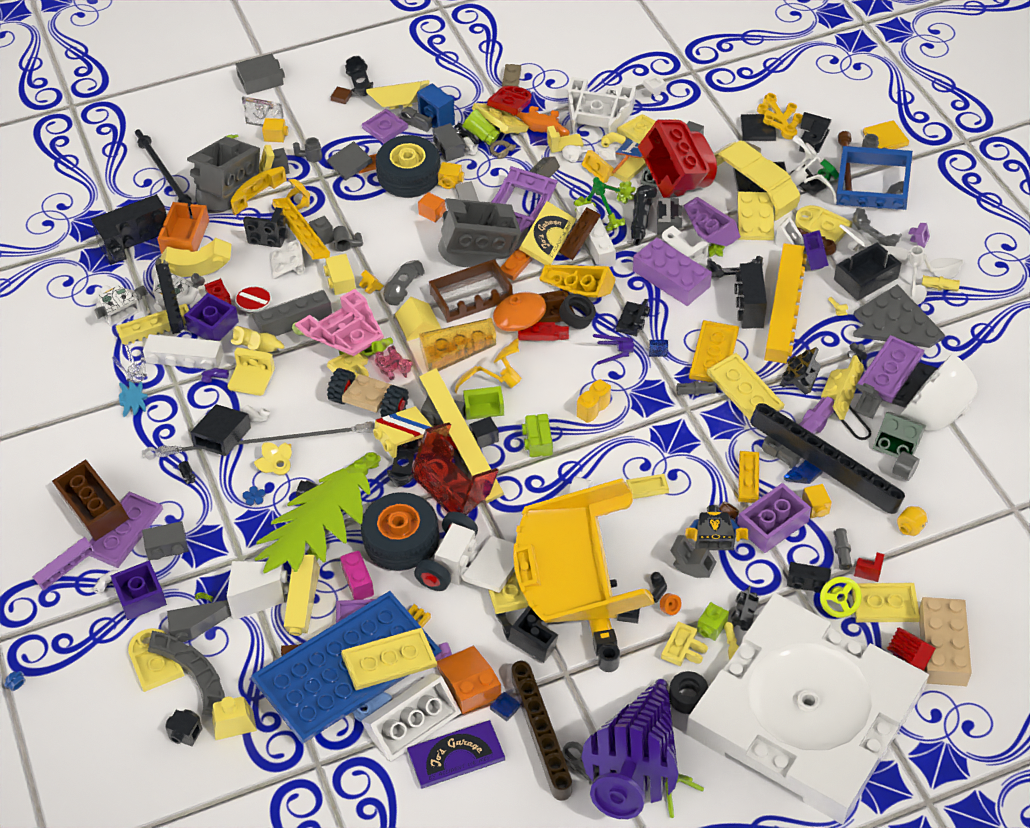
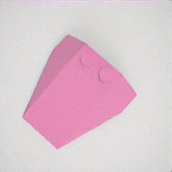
M356 289L340 297L341 309L319 322L309 315L295 323V326L305 336L352 356L370 347L372 342L384 338L366 298Z

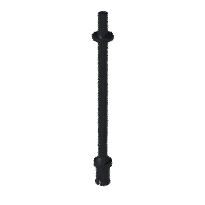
M137 129L135 135L138 137V146L146 149L178 196V202L188 203L190 215H192L190 206L193 203L191 197L182 192L151 146L152 140L150 136L143 135L141 130Z

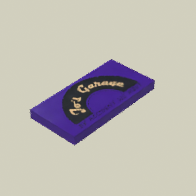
M490 720L407 748L421 789L505 761V755Z

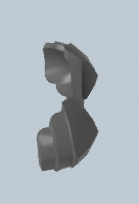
M856 208V211L853 213L852 220L856 228L864 230L877 239L881 245L896 246V243L900 241L901 233L899 235L885 236L870 226L871 221L868 220L865 209Z
M419 260L404 263L390 282L385 285L383 295L384 300L388 304L399 305L408 294L405 289L417 274L420 276L425 274L423 265ZM401 275L409 277L406 281L399 280Z

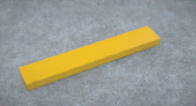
M288 197L273 199V207L283 208L286 224L313 260L329 258L330 251Z

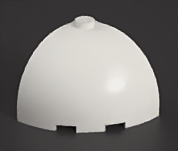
M952 353L928 378L900 416L926 425L925 430H939L949 426L960 414L965 416L971 408L969 404L977 394V382L972 371L960 358Z

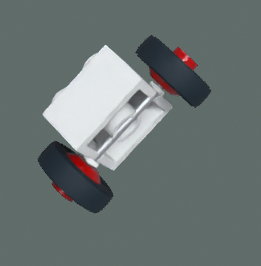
M447 513L442 521V528L446 535L435 553V562L422 560L415 568L414 575L416 579L431 590L444 591L450 583L459 586L463 580V574L478 555V552H476L477 540H475L478 526L470 517L463 513Z

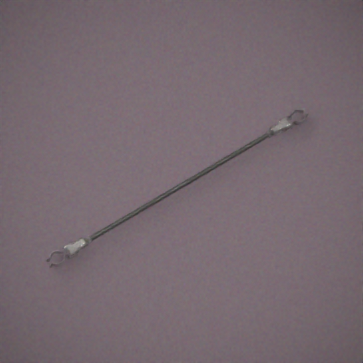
M369 421L364 424H357L351 428L240 440L237 445L350 431L373 433L375 423ZM166 445L159 446L158 449L148 447L142 450V456L147 459H154L156 456L163 458L182 451L200 448ZM148 451H155L151 456L146 455Z

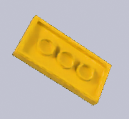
M703 320L689 379L705 382L713 381L707 374V369L733 355L739 326Z

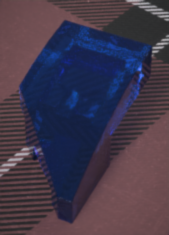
M805 460L800 466H794L784 476V480L810 484L823 471Z

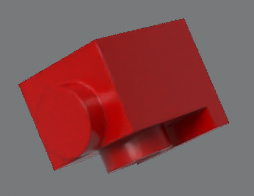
M221 278L204 284L206 294L209 293L232 305L230 294Z

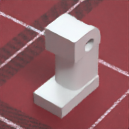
M671 226L662 233V241L695 262H699L708 256L709 243L705 240L692 247L682 239V232L674 226Z

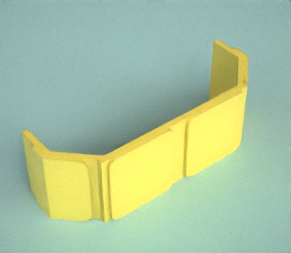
M740 140L736 143L735 141L714 152L717 166L726 161L767 191L775 207V221L798 206L800 193L791 176L771 160L763 157L761 153L746 142Z

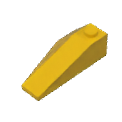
M544 265L539 278L542 282L568 292L597 298L611 294L616 281L609 266Z

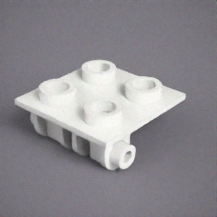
M298 239L270 253L273 279L291 270L298 274H302L305 271L302 247Z

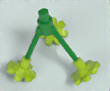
M595 177L589 196L585 199L583 196H580L573 204L578 207L593 203L594 207H596V204L591 202V198L594 193L601 196L610 221L605 229L606 231H612L613 228L625 225L626 220L624 218L616 219L614 213L611 212L604 195L605 189L615 191L618 194L617 200L627 204L628 199L633 200L634 195L631 193L635 192L636 188L631 187L632 183L630 181L621 182L619 187L616 188L604 184L598 177Z

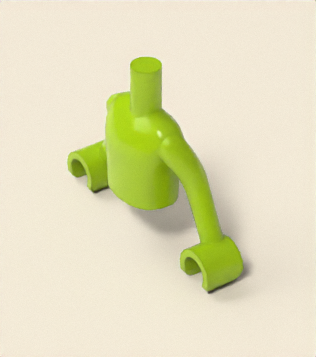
M389 337L374 341L370 347L361 352L366 356L380 353L393 344V339ZM339 350V355H342V354L345 353V352H342V351Z

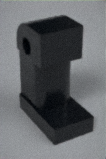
M804 112L800 129L808 131H804L801 139L804 143H809L816 153H819L830 132L828 127L832 119ZM800 145L799 151L805 153L804 148Z

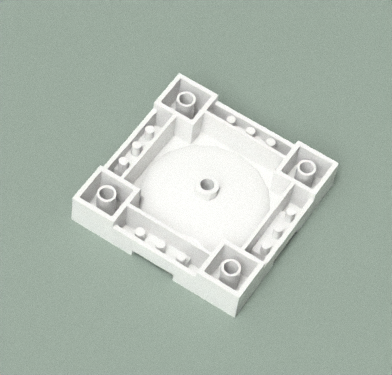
M774 593L743 637L742 644L724 670L721 669L689 715L686 735L722 756H725L727 753L802 796L803 802L843 825L890 744L923 694L929 674L871 643L867 647L831 628V622Z

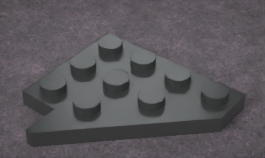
M898 284L854 311V316L863 325L853 332V336L857 338L886 342L891 335L914 346L926 348L934 346L945 338V334Z

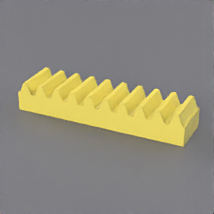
M186 303L179 305L183 325L186 323L184 315L189 311ZM166 310L116 326L121 342L125 346H128L130 341L134 344L136 339L142 341L143 337L147 339L149 334L156 335L157 332L163 334L164 330L167 332L171 330Z

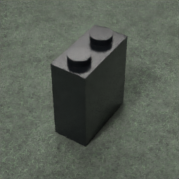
M215 404L191 431L193 446L227 456L251 429L249 414Z

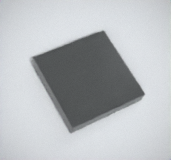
M354 141L327 159L328 164L345 181L373 162L371 157Z

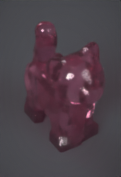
M394 345L387 348L389 352L387 356H384L383 351L375 354V364L380 368L382 374L389 377V380H394L395 375L393 371L396 369L407 378L413 363L409 359H403L396 351Z

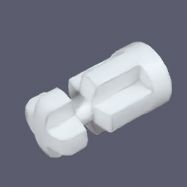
M469 137L463 138L466 143V150L469 151L468 153L476 155L478 148Z

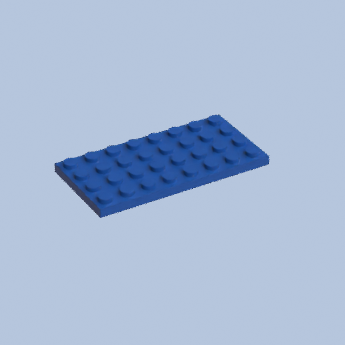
M388 591L251 675V680L300 742L304 744L407 677L404 676L355 690L341 655L342 650L422 627L394 594ZM423 629L434 657H436L442 650Z

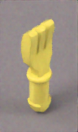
M726 622L724 630L727 636V643L730 645L728 656L729 660H731L739 646L736 644L737 639L735 638L733 624Z

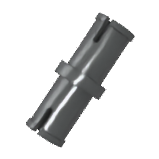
M715 381L677 383V395L694 394V396H699V394H715L716 383Z
M838 528L833 532L836 543L834 550L838 555L839 568L841 570H848L852 568L851 546L848 544L846 529Z

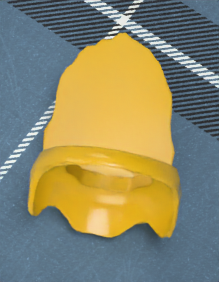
M288 179L294 188L290 190L287 197L290 199L292 196L300 193L303 197L300 204L295 207L298 210L303 207H309L310 193L306 190L305 186L296 179Z

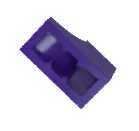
M820 230L803 234L811 270L829 266Z

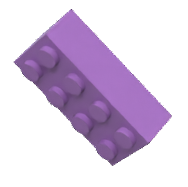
M657 237L633 256V272L686 306H689L711 286V271Z

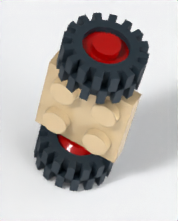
M337 368L333 372V376L330 378L331 381L328 383V400L342 405L348 403L376 413L381 408V417L406 410V405L408 404L409 391L407 389L361 374L355 379L356 375L354 372L342 368Z

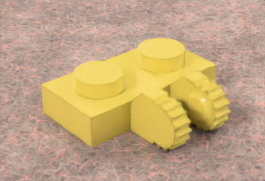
M362 352L355 356L344 353L327 363V367L332 372L336 371L337 368H342L354 372L356 375L355 379L359 374L369 376L367 369L364 367L368 363V358Z
M678 621L661 654V659L680 667L685 657L691 662L700 664L703 657L694 651L705 654L708 647L704 643L695 640L698 629Z

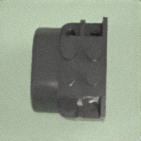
M225 136L189 156L187 161L194 163V168L190 170V176L194 178V183L196 184V203L198 205H206L207 210L212 211L231 209V199L235 192L246 181L259 173L260 148Z
M445 199L448 211H445L442 215V237L438 244V250L447 262L458 267H472L493 259L496 260L497 258L505 259L513 254L522 233L512 205Z

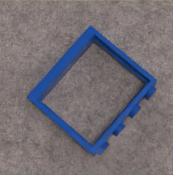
M843 146L836 205L906 210L913 151ZM846 163L906 167L903 194L843 190Z

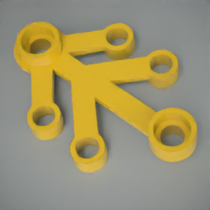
M768 93L764 96L763 104L758 105L757 112L765 115L763 119L765 124L781 130L782 137L793 139L797 135L796 127L798 124H801L803 115L795 113L797 105L794 103H788L783 114L776 103V95ZM768 107H769V108H772V110L774 111V113L771 112V111H769V110H767ZM792 113H795L792 122L789 124L787 122L788 118Z

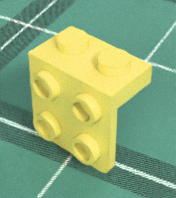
M237 347L234 352L237 366L228 383V389L253 395H263L275 369L273 355L267 352Z

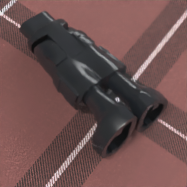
M651 185L638 187L634 194L631 235L635 246L640 245L646 235L645 231L648 227L650 206L653 203L652 198L657 196V188Z

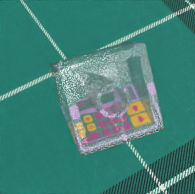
M242 97L246 124L263 127L265 118L283 119L282 104Z

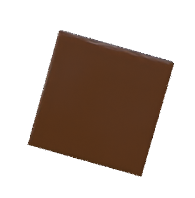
M337 86L330 96L331 101L346 104L352 96V90Z

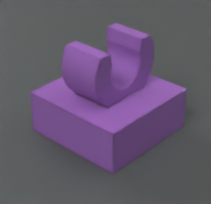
M920 223L918 228H910L909 234H913L910 241L917 242V245L925 248L930 238L927 223Z

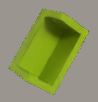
M501 386L463 390L467 420L487 418L489 416H504V400Z

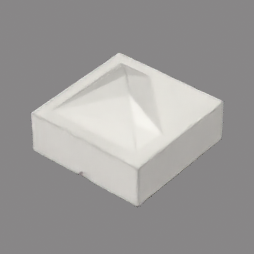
M615 148L598 149V155L608 164H616Z

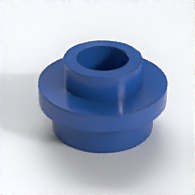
M21 671L10 673L5 679L4 686L11 691L19 689L26 681L24 674Z

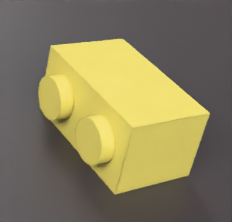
M341 254L325 258L326 266H323L325 276H329L327 278L330 289L333 288L335 295L356 289L355 278L347 255Z

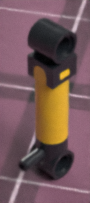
M616 579L610 580L611 588L617 587ZM610 619L588 620L600 669L605 672L615 671L619 667L620 650L617 646L616 634L614 629H612Z

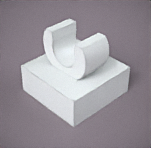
M656 74L643 80V86L656 97L661 94V90L666 88V82Z

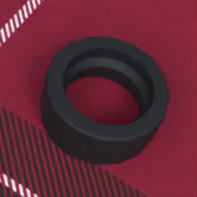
M570 294L562 302L559 314L563 322L575 329L587 328L592 322L596 309L587 297L580 294ZM569 306L581 309L586 317L576 315Z

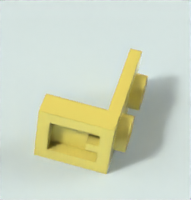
M554 126L547 127V143L552 153L562 151L567 145L583 147L584 143L580 134L560 137L559 132H556Z

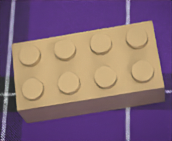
M922 597L919 607L920 639L936 648L924 672L929 674L926 684L967 686L972 670L965 600Z

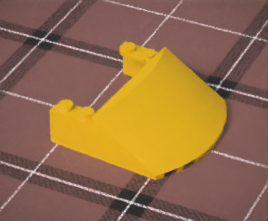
M623 478L524 507L521 513L523 516L520 525H517L514 568L519 587L527 603L545 623L617 618V614L654 604L653 595L647 589H638L616 596L612 595L598 516L628 509L632 504V490Z

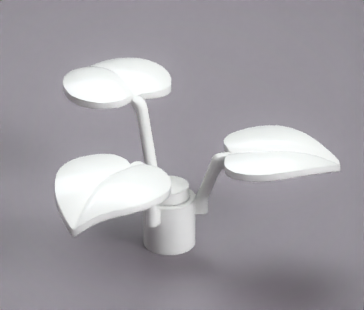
M795 135L792 141L804 148L806 157L795 171L790 174L792 181L797 187L802 182L807 183L808 181L819 179L832 191L834 203H836V192L826 178L821 174L806 178L808 174L805 170L816 160L821 163L822 159L809 143H804L799 136ZM809 157H811L812 160L806 166L802 167L805 164V162L809 159Z
M881 245L888 251V255L892 254L904 265L909 261L914 267L912 284L903 283L899 286L917 305L922 303L927 295L925 286L915 285L917 267L921 266L925 261L928 270L934 272L935 277L943 276L946 279H952L958 274L963 264V260L955 258H937L929 263L927 254H924V248L919 245L912 246L910 252L902 247Z

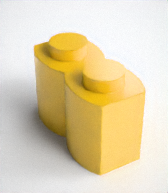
M601 379L592 383L589 391L582 393L577 400V417L586 423L593 421L598 416L599 411L604 410L610 404L611 385Z

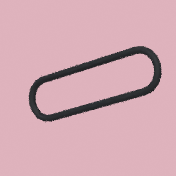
M849 406V409L864 425V427L868 430L869 434L866 437H859L855 434V432L849 427V425L844 420H841L842 423L847 427V429L852 433V435L859 440H866L870 438V428L854 411V409L851 406Z

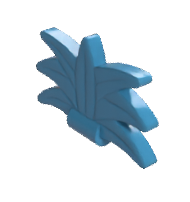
M129 381V389L120 382L119 386L122 393L119 394V403L121 406H124L123 417L128 415L131 408L133 415L137 414L139 407L146 412L143 400L147 399L148 395L142 393V382L136 387L133 382Z

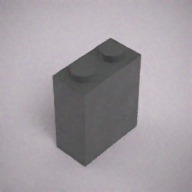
M272 53L235 63L237 76L247 95L284 85V71L282 68L280 69L279 61L274 58Z

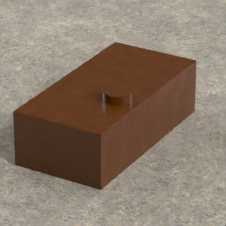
M86 459L52 480L60 496L94 541H97L130 519L122 504Z

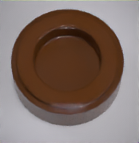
M724 501L719 506V510L727 512L730 518L736 519L739 514V510L728 502Z

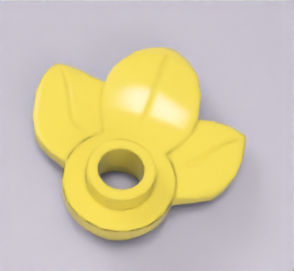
M270 442L263 443L261 449L263 457L254 461L257 469L264 473L274 472L277 475L288 473L291 468L289 459L292 455L290 446L286 442L279 447ZM284 463V466L278 467L277 464Z

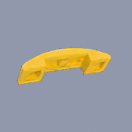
M282 166L269 169L246 181L231 199L233 214L237 215L247 208V201L270 186L275 189L287 181L285 168Z

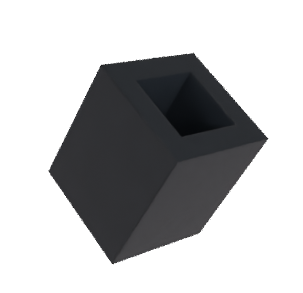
M491 416L469 424V429L480 449L499 442V430Z

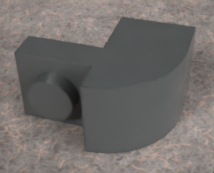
M678 535L670 550L676 559L673 564L675 568L695 578H709L717 563L707 548L694 549L685 535Z

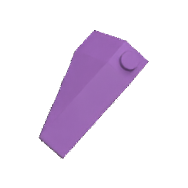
M696 197L683 205L697 235L705 241L728 246L741 237L735 220L701 198Z

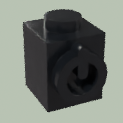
M176 709L174 714L167 719L165 725L169 739L176 744L183 743L189 746L194 745L203 729L199 715L188 709L183 711Z

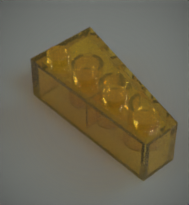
M492 318L419 333L420 348L427 372L435 368L439 372L495 346L496 331Z

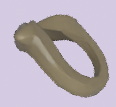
M504 140L495 141L490 146V152L498 157V159H502L507 156L509 151L512 152L516 145H512ZM497 145L506 147L500 153L494 151V147Z

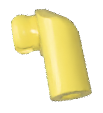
M610 132L602 137L601 145L609 147L613 142L623 144L626 137Z

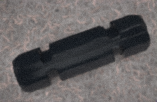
M455 124L454 128L458 130V133L463 138L469 137L475 146L480 143V138L462 127L463 124Z

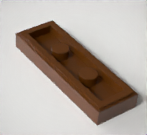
M586 207L558 252L573 260L601 215Z

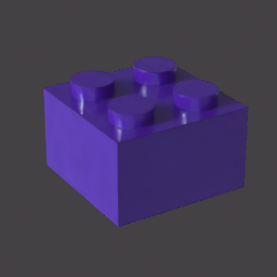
M209 293L184 315L187 330L205 340L220 341L239 322L235 306Z
M150 560L110 575L127 621L167 605L163 590Z

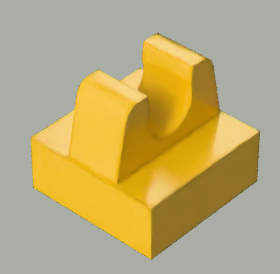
M366 269L362 272L361 276L363 278L359 286L364 289L368 285L364 290L365 292L371 294L376 289L380 291L384 287Z

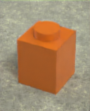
M428 192L418 201L419 215L436 223L446 211L445 200Z

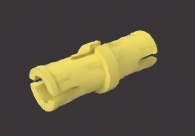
M923 275L921 284L925 287L936 288L939 291L943 289L958 292L960 280L946 279L943 276L930 277Z

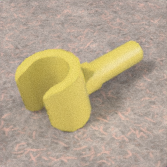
M829 297L828 300L835 307L836 315H847V304L839 305L832 297Z

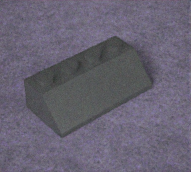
M318 290L252 313V317L260 333H269L276 337L293 331L292 325L309 315L315 317L318 321L331 315V301L324 290Z

